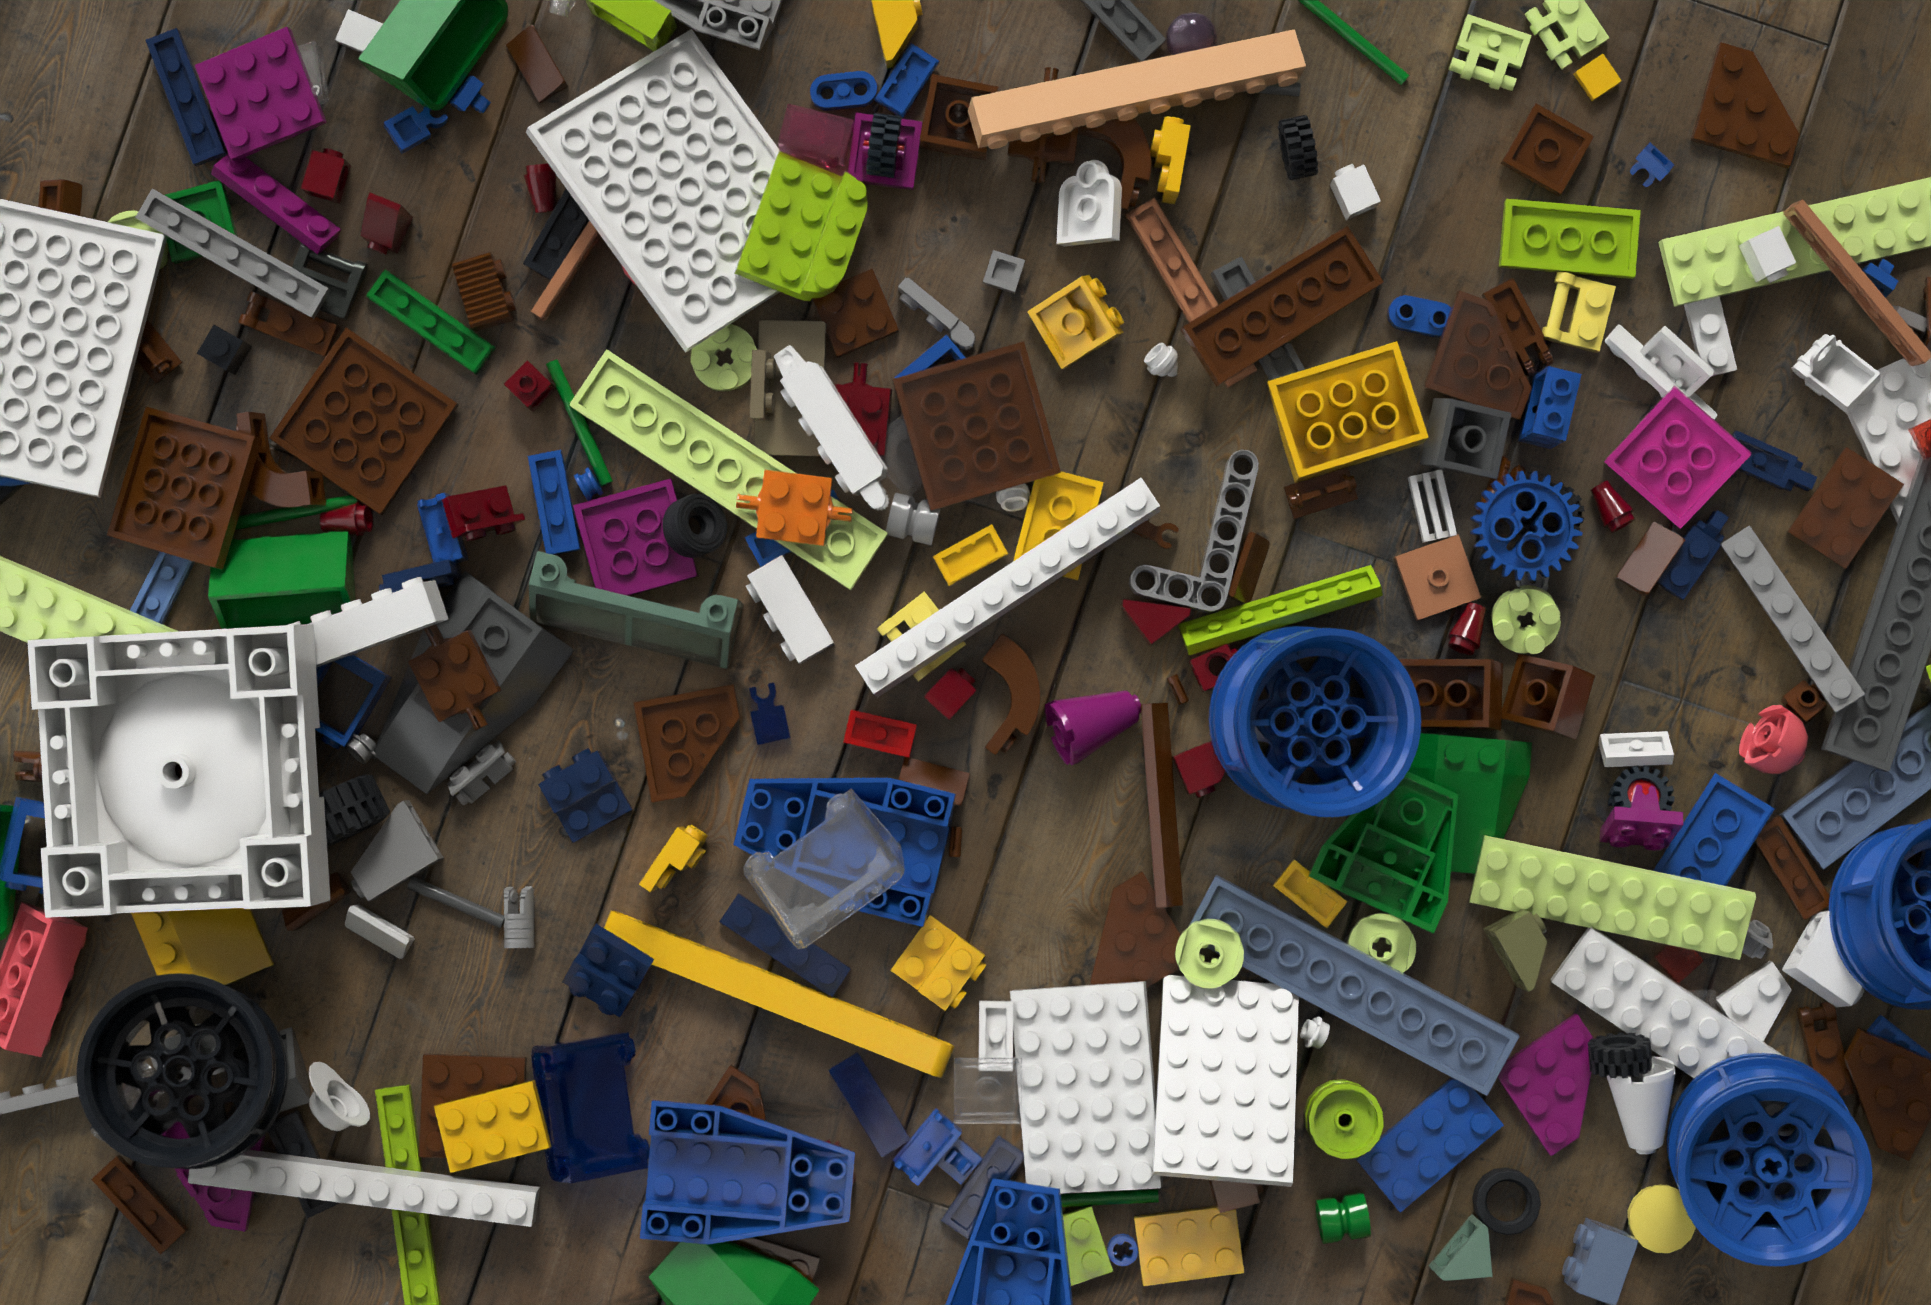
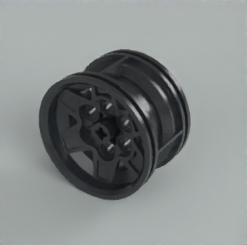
M193 974L158 975L141 980L119 992L104 1005L92 1020L81 1043L77 1061L78 1094L82 1108L93 1129L110 1147L120 1154L142 1164L155 1167L203 1169L226 1163L242 1155L253 1147L274 1123L284 1102L288 1083V1061L284 1043L277 1027L267 1013L246 995L215 980ZM186 1008L209 1010L214 1012V1014L196 1026ZM149 1023L151 1043L149 1045L129 1046L137 1033ZM177 1030L181 1036L180 1044L175 1049L169 1050L165 1045V1036L170 1031ZM212 1035L215 1038L216 1047L212 1053L204 1055L199 1048L200 1042L205 1036ZM242 1040L247 1050L249 1062L237 1059L234 1056ZM148 1058H154L157 1062V1071L151 1077H145L141 1071L143 1062ZM182 1067H192V1074L189 1080H181L184 1076L181 1072ZM224 1068L228 1074V1080L224 1086L216 1088L212 1084L211 1076L215 1070ZM122 1083L141 1090V1095L133 1110L130 1109L126 1101ZM164 1090L169 1095V1104L165 1109L159 1111L154 1107L153 1098L159 1091ZM200 1096L205 1103L204 1110L194 1116L189 1112L188 1104L191 1098ZM227 1102H241L233 1115L227 1120L225 1104ZM176 1122H180L190 1138L173 1139L165 1137L163 1134Z

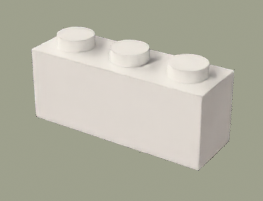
M783 555L747 575L751 583L746 585V588L755 603L762 600L768 612L763 614V617L772 632L779 629L785 639L780 645L789 661L796 658L798 663L802 664L835 644Z

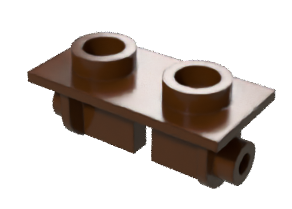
M146 319L136 360L157 384L183 362L148 319Z
M1348 467L1284 487L1293 519L1358 499L1355 490L1357 484L1354 476L1350 475Z

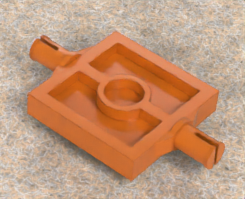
M764 470L763 485L758 497L738 494L737 500L749 501L750 503L736 502V508L756 510L758 517L757 538L819 546L825 545L826 529L831 519L851 522L852 516L839 515V513L853 514V508L833 506L831 499L833 478Z

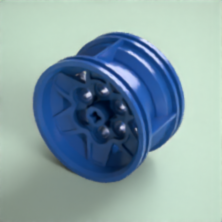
M1292 626L1274 629L1255 637L1243 645L1226 663L1219 674L1212 692L1209 706V731L1214 751L1225 772L1238 787L1253 798L1269 805L1311 816L1341 817L1361 812L1377 804L1388 796L1405 777L1419 745L1421 710L1415 686L1407 670L1391 651L1376 640L1364 634L1345 629ZM1318 656L1308 672L1295 661L1300 658ZM1351 675L1360 685L1365 699L1349 696ZM1329 681H1332L1335 685V693L1328 699L1324 694V688ZM1299 682L1302 686V694L1297 700H1294L1291 695V688L1293 684ZM1263 688H1265L1267 697L1258 700ZM1349 710L1352 714V722L1350 726L1344 728L1341 717L1345 711ZM1282 712L1286 716V725L1283 729L1278 730L1275 727V718ZM1366 736L1360 752L1353 760L1349 741ZM1333 740L1336 745V752L1333 757L1328 758L1325 753V747ZM1258 741L1268 744L1265 756L1260 749ZM1300 742L1303 746V754L1296 760L1292 755V748L1295 743ZM1308 767H1311L1320 779V782L1315 783L1295 782Z
M1931 818L1917 824L1898 826L1878 832L1859 843L1847 855L1839 867L1829 898V918L1833 941L1849 973L1866 991L1876 998L1893 1006L1912 1010L1931 1009ZM1922 851L1918 868L1907 862L1911 856ZM1916 881L1920 885V894L1915 889ZM1909 914L1911 921L1914 924L1913 927L1910 925L1908 920Z
M1742 1054L1722 1060L1704 1070L1688 1084L1675 1103L1668 1123L1666 1137L1670 1168L1688 1216L1699 1232L1719 1250L1736 1259L1755 1265H1796L1818 1258L1839 1245L1856 1227L1866 1209L1871 1193V1155L1862 1131L1841 1096L1832 1084L1816 1070L1798 1060L1778 1054ZM1759 1101H1781L1788 1104L1771 1116ZM1725 1119L1729 1136L1708 1142L1713 1130ZM1753 1121L1760 1124V1128L1754 1134L1743 1132V1127L1748 1122ZM1793 1124L1795 1125V1130L1789 1136H1781L1778 1134V1131L1782 1125ZM1822 1126L1826 1128L1829 1134L1832 1148L1814 1143ZM1730 1150L1741 1152L1738 1160L1734 1162H1726L1723 1160V1157ZM1801 1154L1811 1156L1810 1162L1805 1166H1796L1794 1164L1795 1159ZM1752 1180L1756 1182V1187L1750 1192L1739 1190L1740 1185L1744 1181ZM1706 1181L1726 1184L1721 1200L1712 1192ZM1787 1182L1792 1184L1790 1191L1786 1194L1775 1193V1188L1780 1183ZM1813 1189H1821L1817 1196L1812 1199L1811 1191ZM1767 1211L1773 1215L1772 1218H1761Z

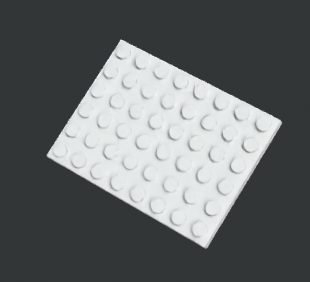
M692 29L527 127L526 133L685 353L779 293L777 290L734 274L776 156L780 150Z
M0 199V476L101 498L167 237L164 234Z

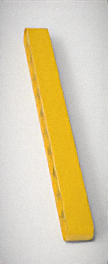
M611 910L604 928L652 957L654 959L652 965L932 1076L942 1078L955 1047L946 1041L623 913Z

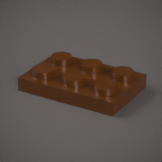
M1845 447L1787 532L1846 569L1904 486V483Z

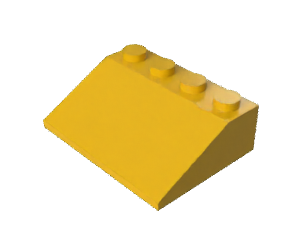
M1397 341L1267 382L1285 454L1295 483L1421 445L1429 438Z
M231 908L131 913L157 976L176 973L193 974L215 980L226 986L274 965L251 909Z

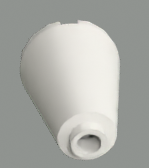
M1652 1056L1651 1071H1648L1646 1074L1639 1073V1076L1636 1077L1628 1075V1078H1622V1076L1610 1078L1609 1075L1606 1076L1630 1148L1636 1149V1152L1639 1154H1653L1664 1142L1676 1072L1674 1062L1667 1058Z

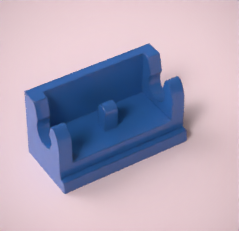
M445 492L437 494L435 498L429 500L421 499L417 501L433 562L449 559L455 563H460L469 559L463 538H452L442 499L451 495Z
M935 1108L892 1161L895 1162L894 1165L897 1169L904 1171L910 1180L918 1186L962 1134V1129Z

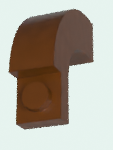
M1134 118L1128 121H1119V119L1108 120L1103 125L1095 128H1087L1086 125L1080 126L1079 135L1101 140L1110 145L1118 154L1122 164L1121 214L1126 215L1128 206L1135 207L1140 188L1135 187L1134 183L1147 186L1150 178L1151 153L1143 130Z
M256 412L236 414L238 422L236 425L237 432L262 439L247 489L259 499L276 506L293 508L326 506L322 472L301 471L287 473L283 471L271 456L265 414Z
M1001 633L981 660V662L1004 679L1011 694V707L1008 716L985 746L995 756L999 750L1005 754L1017 739L1012 734L1015 729L1025 736L1029 734L1036 721L1040 705V686L1033 664L1026 653L1003 633Z

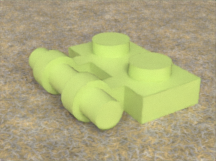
M1545 0L1542 4L1549 13L1548 15L1542 17L1536 7L1525 13L1526 18L1531 24L1530 30L1534 36L1539 35L1548 49L1546 54L1551 61L1555 59L1561 70L1573 63L1566 53L1571 48L1580 59L1609 39V36L1585 0ZM1556 24L1565 40L1559 42L1550 26Z
M1468 14L1455 48L1467 52V58L1463 61L1453 57L1448 70L1459 73L1460 78L1469 81L1471 78L1489 83V87L1499 90L1501 87L1513 91L1517 78L1505 75L1507 66L1518 70L1521 68L1532 35ZM1478 57L1497 62L1494 71L1476 65Z

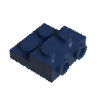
M448 559L382 575L384 584L379 585V591L391 588L392 593L403 589L401 583L417 577H422L423 582L435 580L438 589L455 585L454 579H458L462 575L460 564Z
M589 748L573 756L571 759L574 764L562 770L561 766L557 765L543 773L544 781L538 784L554 814H557L572 843L633 810L601 751L597 750L592 753Z
M595 924L579 954L572 962L562 983L569 986V990L574 996L587 997L597 1003L602 1013L606 1015L614 1014L620 1018L631 1003L654 959L600 925Z

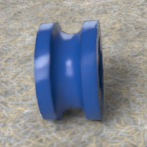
M589 467L585 469L584 474L579 475L577 473L574 475L588 501L592 500L594 494H603L597 479Z
M1124 1233L1117 1234L1108 1242V1256L1114 1264L1128 1266L1136 1260L1138 1246L1130 1235ZM1126 1241L1131 1244L1128 1246L1129 1250H1132L1129 1256L1124 1254L1121 1259L1115 1256L1117 1250H1113L1115 1244L1122 1245Z

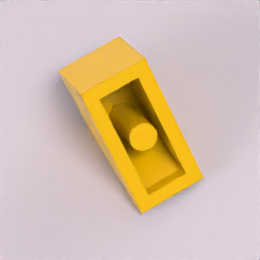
M871 0L887 68L894 67L918 28L917 17L923 15L920 0Z

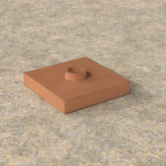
M1459 534L1394 557L1416 621L1481 598Z

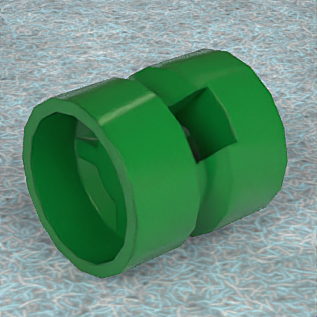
M1363 1193L1344 1195L1341 1203L1335 1198L1315 1200L1317 1223L1323 1244L1339 1242L1343 1239L1344 1234H1347L1351 1240L1371 1237L1369 1212Z

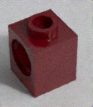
M324 148L323 153L312 150L301 189L307 195L340 204L351 165L343 159L344 154L328 148Z
M528 360L504 383L532 412L556 390V387Z
M1225 644L1189 661L1202 693L1214 688L1219 677L1209 671L1208 665L1210 660L1219 657L1227 663L1237 652L1236 648L1230 650L1228 644Z

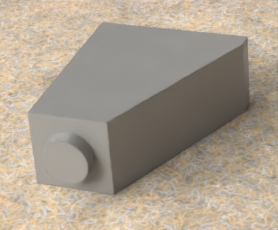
M403 800L397 804L352 869L351 874L354 880L351 883L360 898L366 897L368 901L375 900L444 858L410 800Z

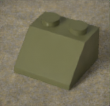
M1521 909L1517 912L1509 913L1483 928L1516 987L1530 992L1535 989L1547 945V940L1543 933L1547 929L1537 913L1533 915L1530 911Z

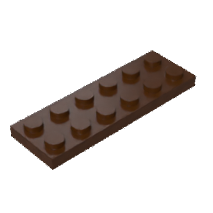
M1346 226L1186 324L1180 331L1217 387L1377 288L1384 281L1349 227Z

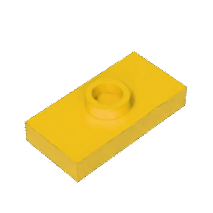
M991 524L939 552L933 558L948 586H951L1008 555V552Z
M1293 859L1272 886L1321 925L1328 928L1348 901L1329 886L1308 877L1310 871Z

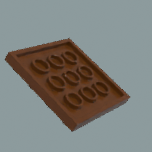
M345 328L269 439L317 472H322L323 476L380 515H383L459 404L363 338Z
M1024 341L892 379L930 510L1061 473Z
M145 407L106 536L223 570L262 439Z

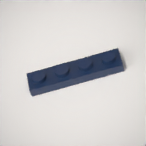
M175 28L146 39L145 41L193 165L197 167L226 156L225 146L181 32Z
M740 893L737 894L719 921L831 997L851 969Z

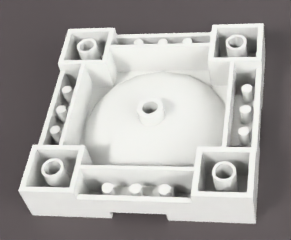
M313 624L27 640L32 710L38 709L47 843V847L41 848L45 918L207 909L308 907L330 901L324 797H319L315 728H320ZM177 763L182 768L181 778H179L175 772V766Z

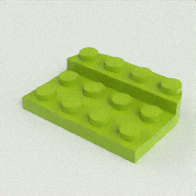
M779 151L734 274L804 301L824 297L833 292L844 277L867 212V188L864 183L858 181L847 172L840 176Z

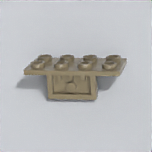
M759 321L758 350H752L750 418L756 421L755 446L768 455L821 456L817 450V447L821 445L814 434L808 436L798 420L803 417L796 405L791 408L780 392L784 389L780 382L783 376L774 355L791 345L806 362L818 363L825 370L827 324L824 321Z

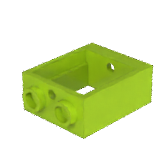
M585 0L593 15L652 51H656L666 45L677 28L671 10L654 0Z

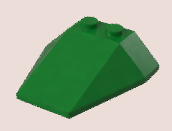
M1420 734L1416 755L1408 772L1459 794L1451 872L1475 874L1484 835L1504 839L1530 776L1532 742Z
M1407 772L1402 781L1388 796L1366 810L1351 814L1322 845L1308 877L1385 913L1434 933L1448 903L1459 794Z
M730 1241L709 1245L679 1242L649 1275V1279L666 1305H810L819 1292V1288L795 1268Z

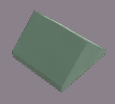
M1471 1214L1429 1264V1267L1443 1281L1493 1277L1488 1227Z

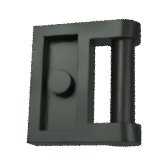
M301 243L292 268L331 290L320 308L321 311L347 320L361 282L366 276L368 263L360 260L353 262L324 250L317 255ZM312 260L347 273L350 277L348 282L344 283L307 269V264Z

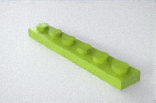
M1369 565L1178 624L1179 631L1188 654L1193 655L1383 596L1382 587L1372 566Z

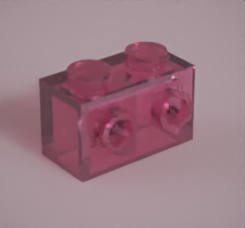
M788 104L778 140L779 150L800 160H803L804 156L817 159V164L829 168H836L837 164L845 166L854 129V120Z

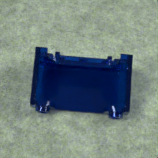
M629 1032L536 1045L532 1048L531 1058L534 1080L551 1142V1147L544 1149L546 1164L553 1181L572 1184L648 1168L647 1159H649L650 1147L646 1139H642L638 1133H634L624 1067L630 1065L631 1059L635 1057L636 1053L633 1039L629 1037Z

